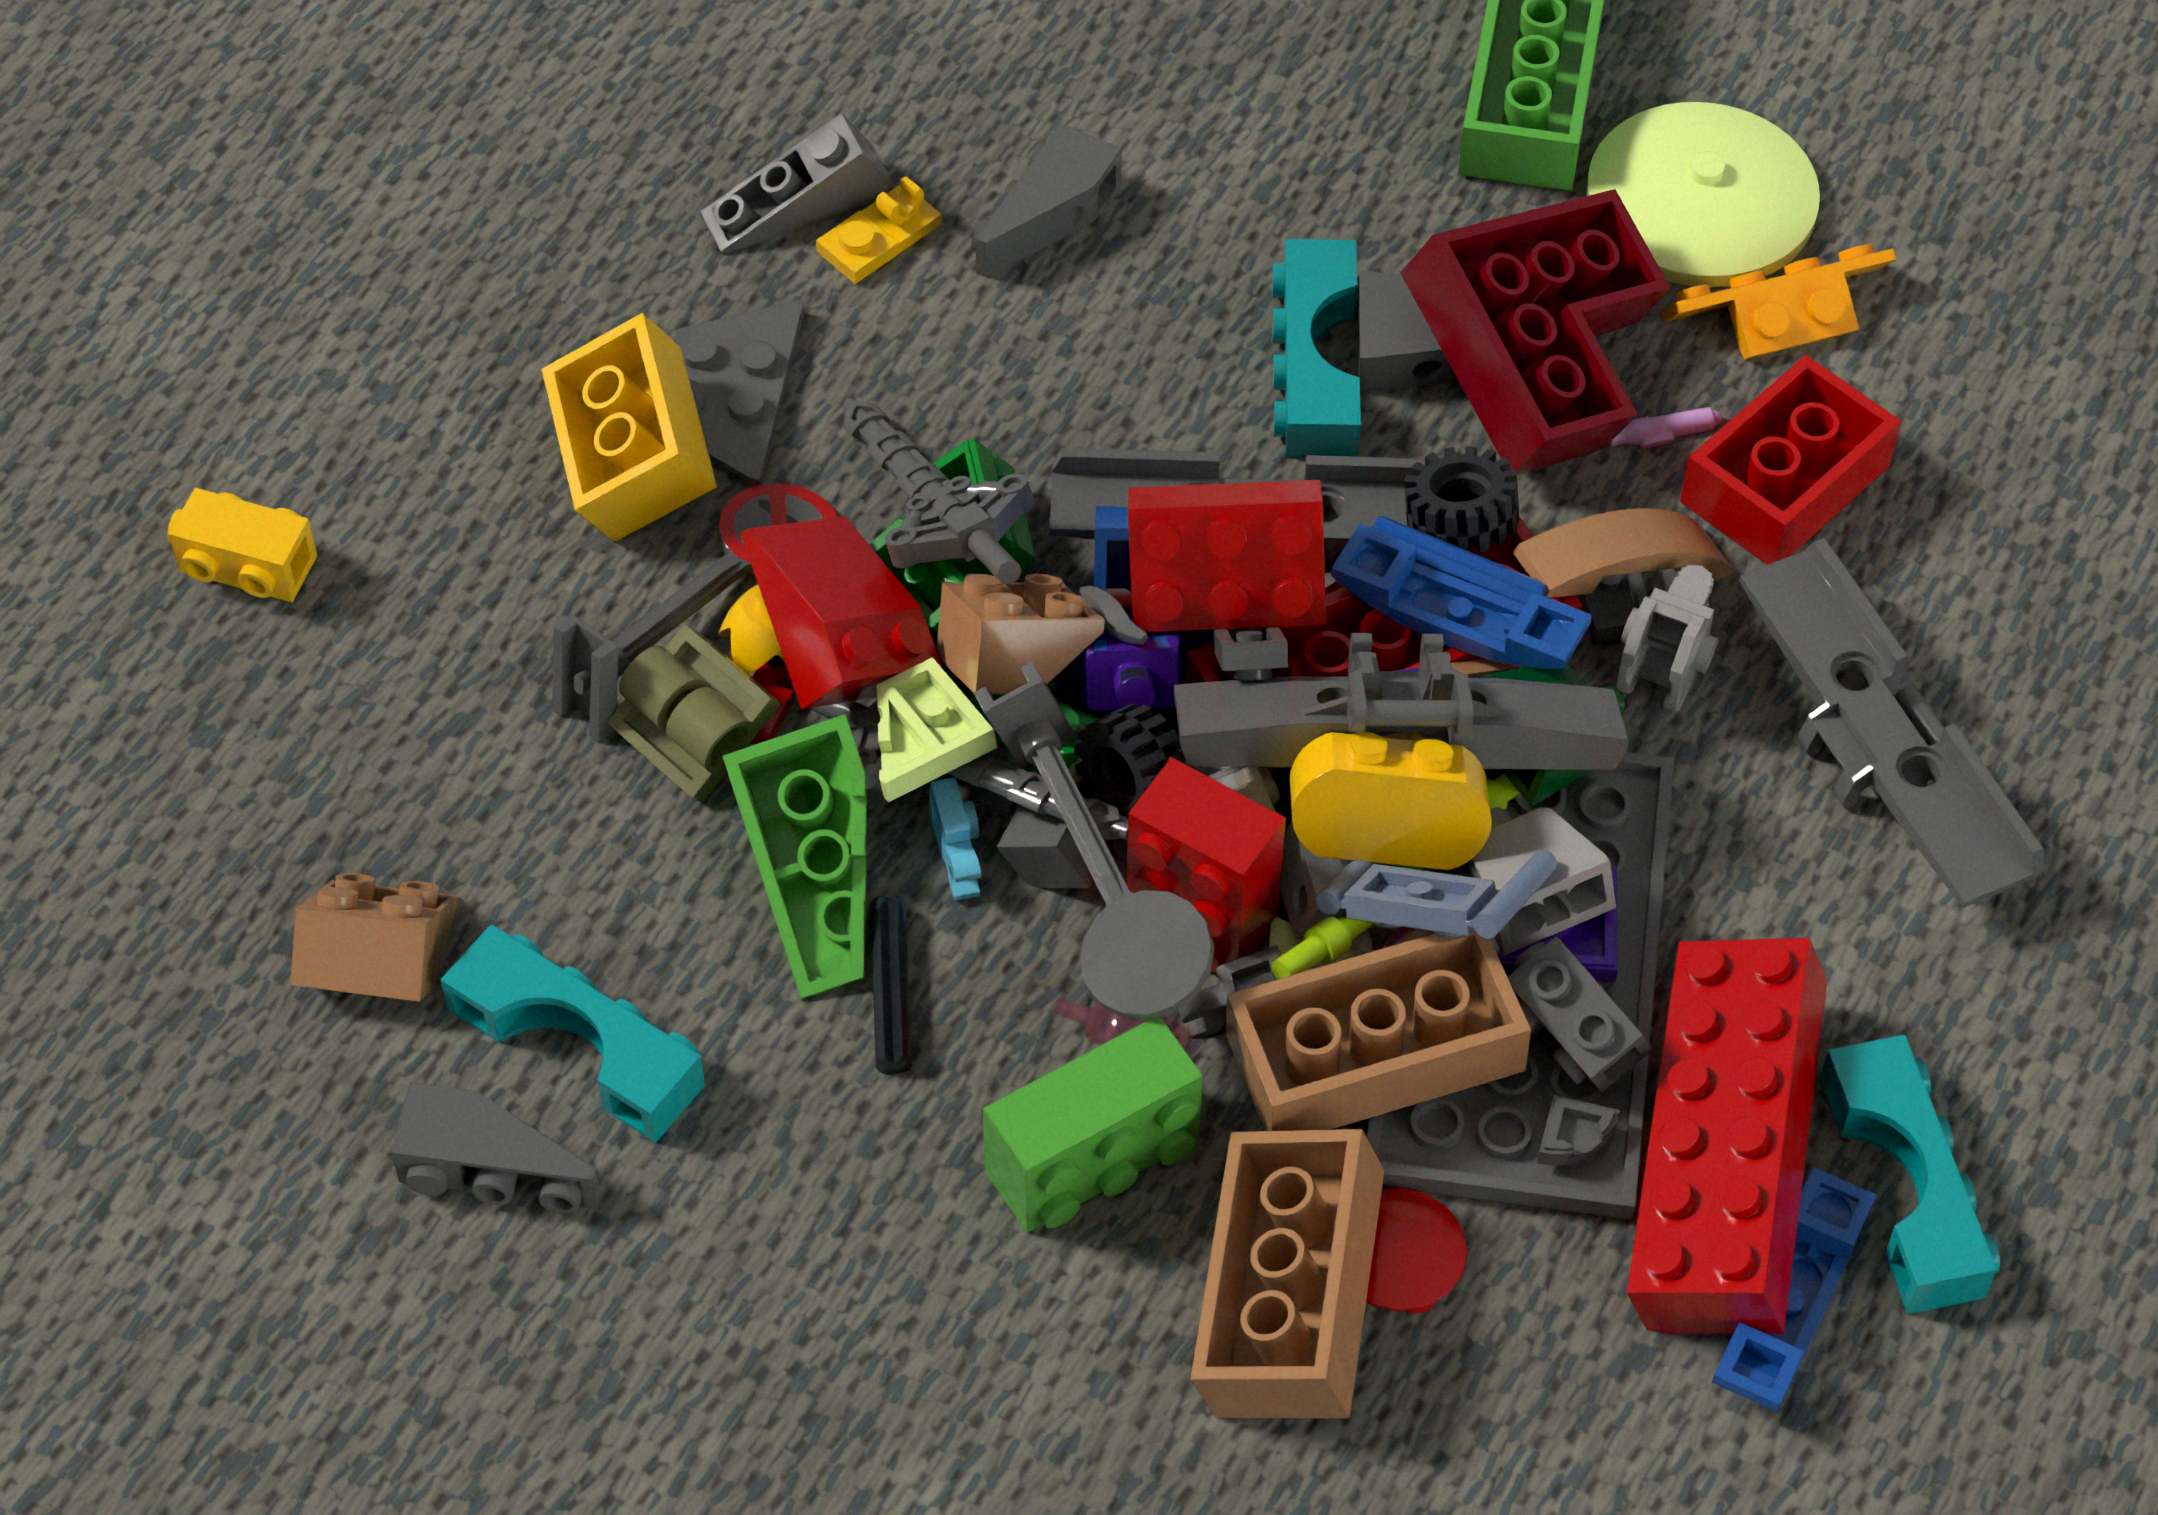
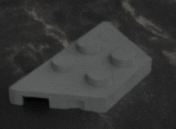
M791 301L677 329L674 342L682 350L711 465L714 467L718 464L741 477L743 484L749 488L762 485L804 317L803 301Z

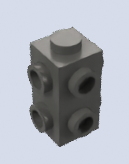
M1557 936L1547 944L1538 942L1530 946L1514 962L1513 969L1515 971L1507 978L1513 990L1519 996L1517 1000L1534 1035H1537L1546 1027L1560 1043L1561 1046L1551 1055L1577 1085L1589 1077L1603 1093L1653 1050L1643 1034Z

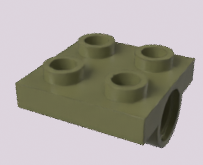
M684 623L665 648L662 646L650 647L640 653L629 664L619 683V692L625 700L607 723L692 799L702 802L727 773L722 756L747 748L780 706L781 702L700 632Z

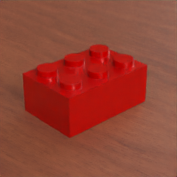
M1805 354L1689 456L1680 502L1762 562L1769 565L1787 558L1796 552L1890 467L1901 420Z
M1320 480L1129 487L1128 528L1133 623L1144 632L1326 625L1323 500Z
M1171 757L1128 813L1127 885L1132 893L1143 890L1168 891L1190 901L1209 925L1214 944L1211 972H1216L1215 967L1255 953L1269 934L1272 920L1275 916L1278 917L1286 818Z

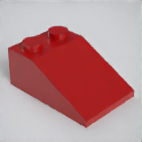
M846 516L748 528L740 533L801 710L876 698L877 684L932 657L942 666L922 608Z

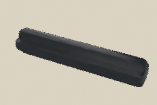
M878 896L870 903L876 1068L880 1073L899 1074L908 1072L912 1067L905 901L900 896Z

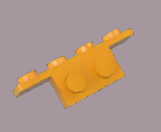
M1872 243L1864 244L1839 252V262L1820 266L1819 258L1812 257L1784 266L1786 275L1766 279L1764 270L1730 279V289L1711 293L1709 284H1703L1674 293L1676 302L1660 311L1663 322H1668L1728 307L1739 350L1746 360L1860 330L1845 277L1881 269L1896 261L1897 258L1894 248L1875 252Z

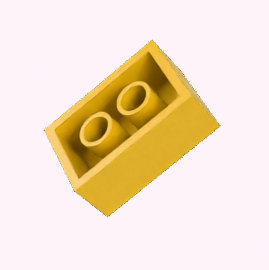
M644 313L637 315L542 368L574 509L612 541H618L717 487L681 347Z

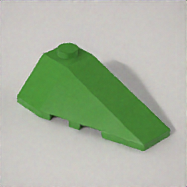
M843 714L722 756L801 999L865 980L867 776L847 716Z

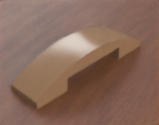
M1625 509L1588 516L1538 534L1520 543L1513 552L1528 575L1544 583V596L1548 598L1591 594L1603 576L1666 569H1673L1677 574L1678 571H1681V567L1685 568L1689 564L1703 565L1702 567L1713 573L1712 578L1714 580H1719L1732 574L1734 571L1699 523L1684 514L1664 509Z

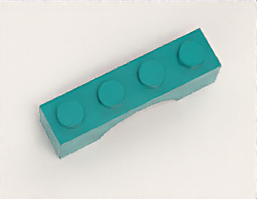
M1285 239L1284 263H1273L1272 298H1283L1284 308H1273L1272 342L1273 344H1284V354H1274L1273 390H1285V401H1274L1273 436L1285 437V458H1306V455L1358 457L1361 429L1360 377L1345 373L1330 365L1322 358L1314 346L1317 339L1329 329L1355 319L1357 296L1356 240Z
M491 924L440 979L447 1010L498 1043L518 1033L538 1028H555L570 1031L590 1042L603 1058L597 1079L603 1110L654 1143L661 1138L705 1086L701 1055L690 1040L676 1032H670L667 1035L648 1023L644 1014L632 1003L624 999H618L616 1002L597 991L590 979L581 971L570 966L562 969L546 959L541 950L523 935L515 934L511 937Z
M1905 1034L1828 1050L1819 1081L1840 1137L1865 1141L1887 1151L1906 1169L1916 1189L1918 1207L1894 1226L1885 1252L1907 1314L1986 1298L1994 1276L2000 1269L1998 1248L1993 1236L1989 1232L1983 1233L1975 1214L1977 1201L1974 1186L1966 1173H1959L1952 1156L1954 1147L1952 1131L1944 1115H1936L1929 1097L1931 1082L1925 1062L1920 1057L1914 1058Z

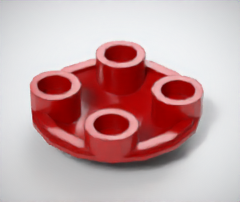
M1400 1187L1382 1190L1366 1299L1368 1304L1398 1312L1407 1311L1418 1314L1432 1309L1436 1301L1450 1293L1462 1277L1467 1256V1246L1462 1226L1447 1206L1423 1192Z

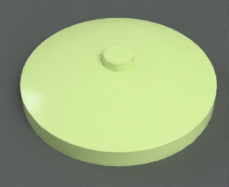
M1682 102L1662 105L1640 112L1620 123L1606 135L1596 149L1590 163L1586 186V196L1616 189L1665 279L1669 282L1688 286L1709 284V287L1730 286L1729 280L1734 277L1764 270L1766 277L1783 268L1807 244L1816 223L1820 202L1819 183L1812 163L1806 153L1787 133L1766 119L1751 112L1708 102Z

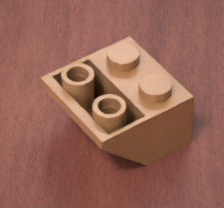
M970 574L965 576L964 583H942L936 651L939 659L973 693L986 686L990 694H1008L1028 683L1021 667L1031 661L1046 684H1048L1104 632L1105 619L1086 604L1083 597L1076 595L1064 585L1063 580L1059 577L1047 574H1030L1025 576V582L1003 584L992 575Z
M344 873L337 875L336 880L328 882L295 908L290 985L420 1002L435 988L458 902V895L439 893V886L429 882L407 881L400 883V888L375 885L376 879L365 874Z

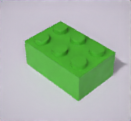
M1158 1017L1148 1020L984 1107L985 1173L1026 1233L1043 1224L1047 1228L1059 1227L1077 1214L1081 1203L1102 1192L1107 1197L1118 1195L1136 1181L1138 1172L1158 1161H1161L1163 1165L1177 1163L1194 1149L1196 1141L1200 1139L1203 1075L1162 1018Z

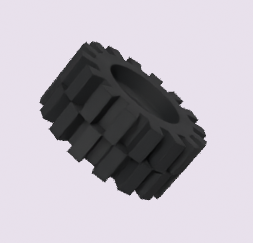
M1466 446L1465 454L1456 455L1455 447L1444 449L1443 458H1439L1434 452L1425 456V465L1416 462L1411 467V475L1406 474L1404 491L1407 526L1469 551V548L1477 547L1480 554L1490 551V541L1500 547L1507 542V533L1514 535L1516 532L1517 521H1519L1517 474L1515 469L1511 470L1510 462L1503 457L1496 461V452L1487 449L1482 456H1477V447Z
M1129 704L1085 725L1086 728L1080 730L1077 735L1081 742L1074 745V755L1082 759L1081 762L1075 764L1076 775L1085 776L1087 783L1081 785L1084 795L1087 796L1092 793L1096 799L1117 807L1118 814L1126 817L1128 820L1130 810L1169 759L1172 757L1182 763L1186 762L1182 750L1178 751L1174 744L1180 739L1175 729L1166 732L1164 727L1167 720L1161 714L1152 717L1151 707L1146 705L1137 707V704Z

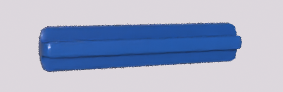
M1378 517L1371 527L1417 546L1416 562L1522 604H1526L1532 592L1543 596L1545 594L1544 583L1387 517Z

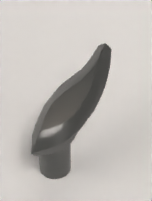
M1093 586L1080 587V596L1084 598V602L1105 619L1103 633L1116 640L1130 644L1143 645L1148 640L1147 633L1137 627L1126 614L1132 608V594L1128 589H1100Z

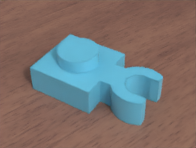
M955 777L930 782L929 818L943 866L947 868L953 898L956 901L980 896V889L976 878H981V869L976 852L972 848L970 839L979 838V824L974 803L972 800L962 802Z

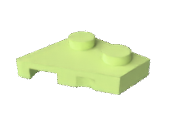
M933 657L877 684V707L880 715L878 743L881 751L882 770H879V779L884 798L888 802L998 748L994 729Z

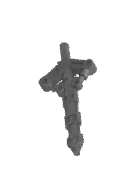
M854 398L845 400L843 404L845 410L844 428L852 437L865 441L868 445L867 453L881 468L891 472L897 480V485L910 498L906 502L909 517L903 520L900 527L889 531L884 539L893 566L896 568H909L918 563L962 558L967 563L978 558L1001 583L1011 584L1015 582L1020 576L1021 567L998 541L1023 513L1028 512L1034 506L1035 502L1027 476L1019 473L1010 474L1001 478L998 482L983 481L981 484L971 483L970 478L967 476H958L949 480L935 464L928 462L919 453L920 449L905 433L894 430L889 425L890 418L881 408L871 403L856 401Z
M877 700L870 706L852 701L810 708L830 718L846 714L850 727L855 728L853 737L867 776V790L876 787L880 783L879 770H882L881 751L878 743L880 715ZM986 753L947 773L974 786L982 787L1005 796L1009 801L1039 814L1048 813L1063 819L1042 775L1025 771L993 754ZM1084 798L1104 839H1124L1128 841V820L1126 817L1118 814L1117 807L1096 798Z

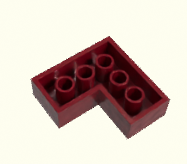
M1616 189L1433 234L1400 272L1500 458L1504 457L1510 462L1511 470L1515 469L1517 475L1601 450L1638 415L1595 336L1619 330L1639 322L1671 287Z

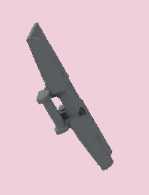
M1062 447L1053 461L1049 535L1095 540L1096 506L1128 507L1129 487L1298 480L1219 478L1220 452ZM1306 455L1303 480H1320L1323 514L1335 511L1339 515L1337 519L1323 523L1324 551L1342 552L1359 524L1371 528L1375 520L1381 516L1407 526L1404 491L1406 474L1411 475V467L1416 462L1425 465V459Z
M1825 538L1813 542L1805 551L1740 575L1739 582L1795 673L1819 706V708L1808 715L1798 734V741L1809 756L1817 754L1822 749L1823 741L1829 747L1844 769L1833 791L1845 809L1853 807L1858 801V795L1865 788L1870 787L1877 797L1880 796L1900 826L1963 908L2042 876L2044 871V848L1958 726L1953 723L1944 727L1920 694L1921 682L1912 671L1903 672L1908 655ZM1846 671L1860 673L1867 688L1860 691L1848 690L1838 683L1836 676Z
M1351 633L1348 677L1289 676L1262 680H1230L1174 685L1180 747L1189 766L1292 767L1300 751L1308 743L1330 732L1353 734L1364 731L1448 732L1449 744L1467 748L1477 757L1483 769L1615 770L1627 752L1629 740L1614 689L1501 678H1468L1467 674L1458 672L1451 666L1449 652H1442L1444 644L1443 634H1422L1419 671H1379L1376 653H1371L1372 633Z

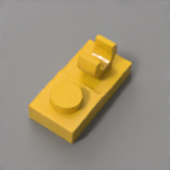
M905 176L901 179L900 185L887 194L881 192L874 203L862 211L859 210L816 240V250L823 258L856 284L942 224V214L924 200V191Z

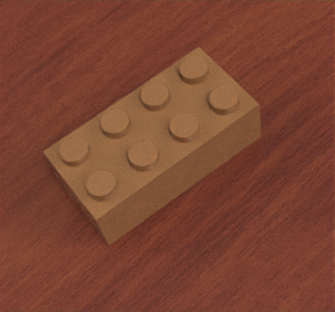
M1475 930L1469 936L1462 935L1458 937H1442L1434 933L1227 994L1226 1037L1264 1131L1331 1130L1526 1071L1531 1034L1530 1026L1491 940L1479 936Z
M1363 1129L1231 1132L1190 1378L1215 1418H1350L1384 1178V1169Z

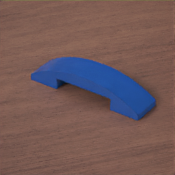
M1362 524L1358 525L1331 568V576L1342 586L1377 611L1421 635L1443 634L1444 645L1506 664L1531 668L1564 669L1591 623V614L1538 593L1532 592L1526 604H1522L1416 562L1417 546Z
M1812 1168L1801 1192L1784 1335L1766 1334L1739 1322L1711 1383L1778 1412L1854 1250L1877 1194L1820 1169Z

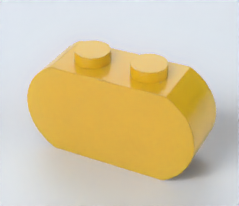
M1330 732L1308 743L1295 758L1290 771L1294 831L1303 846L1317 857L1451 870L1474 858L1486 844L1491 832L1492 817L1486 775L1477 757L1463 746L1450 745L1437 739L1412 741L1383 738L1371 732H1356L1353 734Z

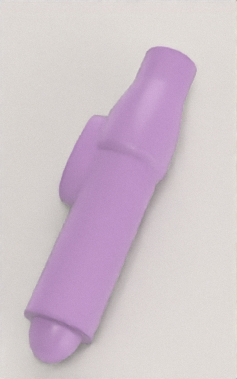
M1710 407L1656 417L1646 416L1633 419L1609 445L1610 447L1640 445L1641 449L1671 444L1674 443L1675 437L1714 430V427L1721 423L1722 415L1716 410H1711Z

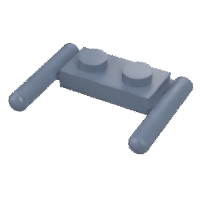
M1547 850L1535 852L1501 890H1496L1494 880L1387 866L1384 863L1363 860H1351L1316 896V905L1326 915L1332 916L1341 909H1346L1347 918L1374 922L1375 925L1382 928L1404 926L1434 931L1442 937L1469 936L1475 930L1479 936L1491 939L1500 932L1556 870L1557 860Z

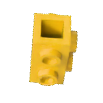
M194 488L183 509H177L174 512L168 525L167 539L169 544L172 545L179 572L186 573L189 577L200 582L215 581L241 588L248 594L259 598L270 596L293 603L318 556L309 518L302 517L290 509H273L247 502L231 493L223 492L217 494Z

